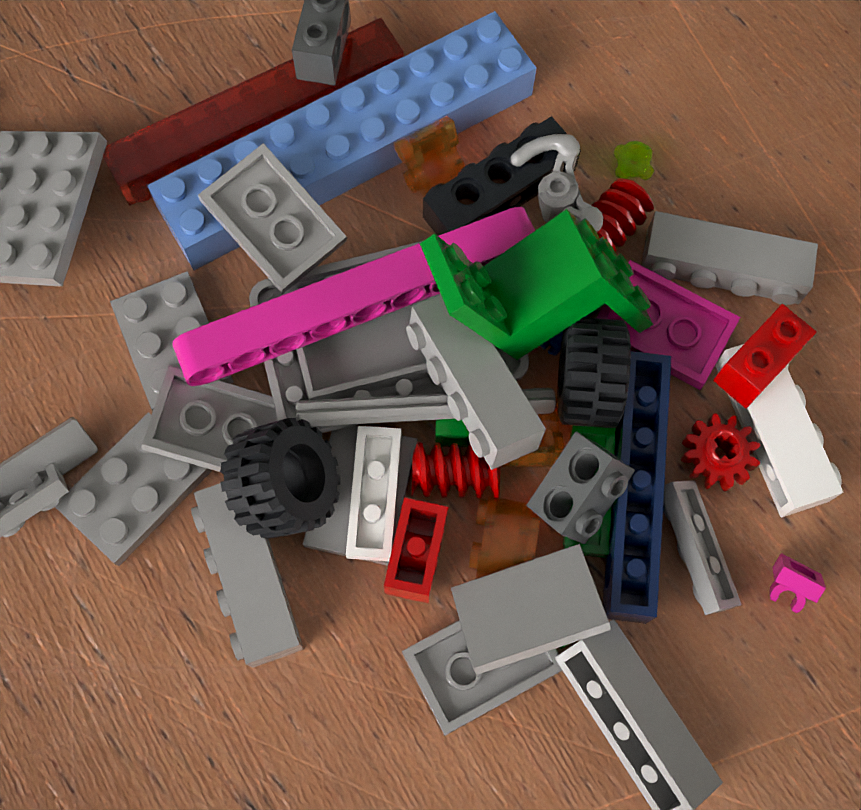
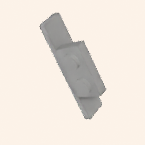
M69 418L0 463V538L15 534L23 527L26 520L40 511H48L58 505L63 499V495L69 492L63 475L97 453L98 448L76 418Z

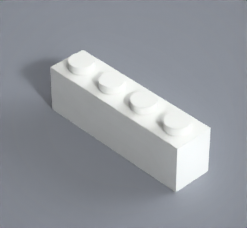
M744 344L724 351L715 364L718 373ZM789 363L747 409L728 394L742 428L746 426H751L752 428L751 433L746 437L748 442L754 441L761 445L753 454L760 461V471L781 518L827 503L843 493L840 472L826 455L823 448L824 440L821 430L815 423H812L807 413L805 395L802 389L794 384L788 371Z

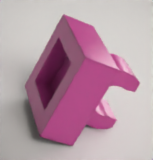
M782 553L772 567L775 581L770 586V600L776 602L783 591L789 590L794 592L796 596L790 605L791 610L795 613L800 612L804 608L806 598L817 603L826 589L822 574Z

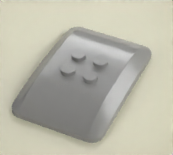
M423 241L317 266L284 294ZM269 278L264 279L252 288L249 295L250 307L284 294L279 291ZM441 294L265 361V369L278 421L286 418H296V403L303 400L446 393L441 384L436 385L432 381L427 370L426 358L420 349L415 350L406 331V327L410 324L412 306ZM495 346L515 380H521L526 374L529 365L528 354L516 360ZM360 424L312 426L311 428L317 427L324 433Z

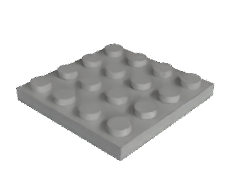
M0 131V283L63 287L108 142L100 132Z

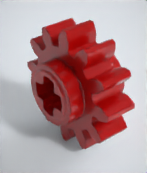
M714 413L708 419L707 425L703 421L697 420L691 427L693 434H687L681 442L685 447L691 449L681 457V462H693L695 465L689 477L692 479L700 474L706 477L704 487L707 490L717 480L720 481V486L724 492L733 487L734 480L738 484L743 485L750 479L748 471H752L760 465L758 459L750 456L761 446L760 443L748 442L746 440L752 428L751 426H746L740 431L735 428L737 419L734 415L725 424H721V419L717 413ZM719 447L726 453L722 458H719L715 453Z

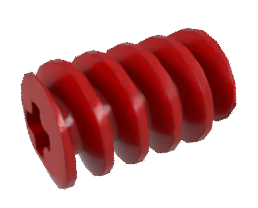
M629 179L615 180L610 185V188L601 194L599 200L591 205L597 207L603 215V226L596 233L599 239L604 236L608 240L615 253V246H623L627 240L626 236H632L636 233V225L640 226L646 222L647 216L645 212H652L654 210V204L649 194L640 185Z
M417 442L412 458V496L417 485H420L424 497L429 498L434 485H438L442 498H447L451 486H456L459 498H464L469 486H473L477 499H482L486 486H490L494 499H499L500 466L491 470L484 457L479 458L475 454L470 443L465 455H461L457 443H452L448 454L444 455L441 444L435 442L430 455H427L423 443Z

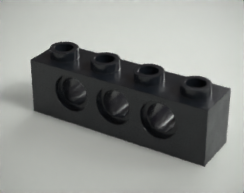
M552 116L540 124L537 122L532 123L512 142L499 144L491 151L488 157L479 163H470L461 169L457 177L446 184L439 183L433 186L423 198L424 220L436 235L439 236L510 208L521 207L538 195V185L543 177L553 172L558 151L549 150L531 158L537 161L536 163L526 162L518 167L512 164L511 155L524 144L538 137L567 133ZM579 152V155L577 156V159H576L574 171H576V167H577V163H578V160H579L580 152ZM502 179L506 181V183L498 184L493 182L492 180ZM462 199H470L473 200L475 203L466 205L460 203L459 201Z

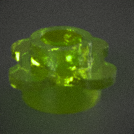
M631 141L625 145L620 144L614 149L613 155L617 158L618 163L615 175L619 179L640 177L643 180H648L653 176L654 168L650 165L652 159V149L650 146L639 141ZM634 160L637 164H632L630 161Z

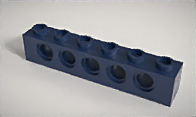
M631 351L628 395L624 414L615 431L614 455L635 469V472L628 480L625 492L611 505L609 555L606 557L602 604L607 618L611 620L646 624L657 617L672 357L668 355Z

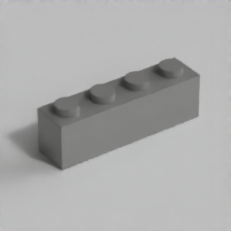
M655 211L647 229L641 266L668 280L677 279L691 282L693 286L698 288L716 287L731 290L733 294L742 297L755 295L770 298L777 304L792 305L800 304L813 288L818 244Z
M441 295L413 305L411 308L410 324L406 327L408 339L415 350L420 349L427 360V370L432 381L436 385H442L448 396L447 402L453 417L457 421L462 420L469 431V441L475 454L479 458L484 457L490 469L493 470L538 450L546 428L495 346L450 316Z
M221 483L194 492L198 506L191 508L193 520L198 532H206L210 547L204 549V556L210 573L212 575L219 574L223 589L216 591L224 617L231 615L236 632L229 634L236 659H244L246 665L254 668L304 650L269 539L261 538L260 534L253 536L248 533L246 525L239 526L234 520V510L229 511L225 501L228 498L226 491L222 492Z
M613 619L609 622L611 630L580 640L556 656L555 659L651 809L695 810L723 782Z

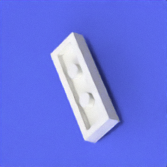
M358 426L346 546L347 559L388 562L390 560L393 546L402 436L401 428Z

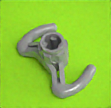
M552 134L538 137L524 144L511 155L512 164L518 167L542 152L549 150L558 151L553 172L543 177L538 185L539 208L541 209L543 220L548 222L567 209L579 221L586 218L596 232L603 226L602 212L597 207H593L583 201L574 175L576 159L580 152V144L574 136L570 134Z

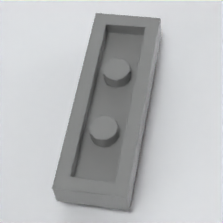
M695 480L674 481L664 485L663 511L668 520L671 521L678 540L677 549L679 555L688 567L693 581L694 596L702 606L704 614L709 615L741 606L740 598Z

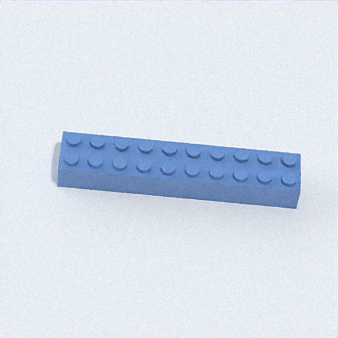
M496 11L148 184L147 187L159 212L192 269L196 270L240 247L200 202L198 194L264 143L320 206L532 96L537 68Z

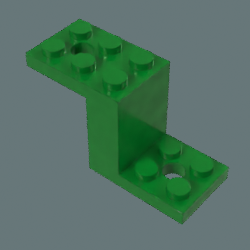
M567 209L485 266L479 261L472 263L457 244L452 243L449 245L436 234L431 235L420 243L449 315L516 360L525 356L603 304L609 306L638 333L653 325L646 311L651 307V303L643 290L638 285L634 287L629 277L634 275V272L621 253L616 255L613 247L604 236L599 239L595 229L586 218L579 221Z

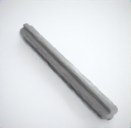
M552 388L522 389L537 414L554 412L556 398ZM446 393L298 401L295 407L296 420L304 419L310 422L311 427L455 418L449 409Z

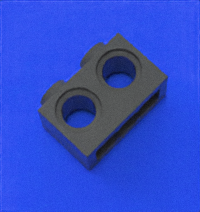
M304 0L292 46L297 79L329 85L336 84L351 23L349 0Z
M576 431L526 506L561 535L586 544L588 539L601 527L602 519L611 505L625 492L628 480L635 472V469L600 444ZM599 467L596 475L594 476L595 470Z

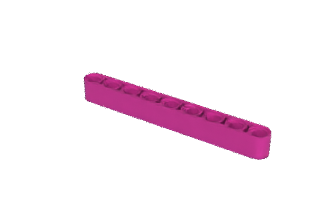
M514 207L438 237L449 245L452 243L457 244L472 263L479 261L485 266L533 233L535 229L523 207ZM420 243L187 331L175 338L172 344L186 383L190 386H201L440 294V291Z

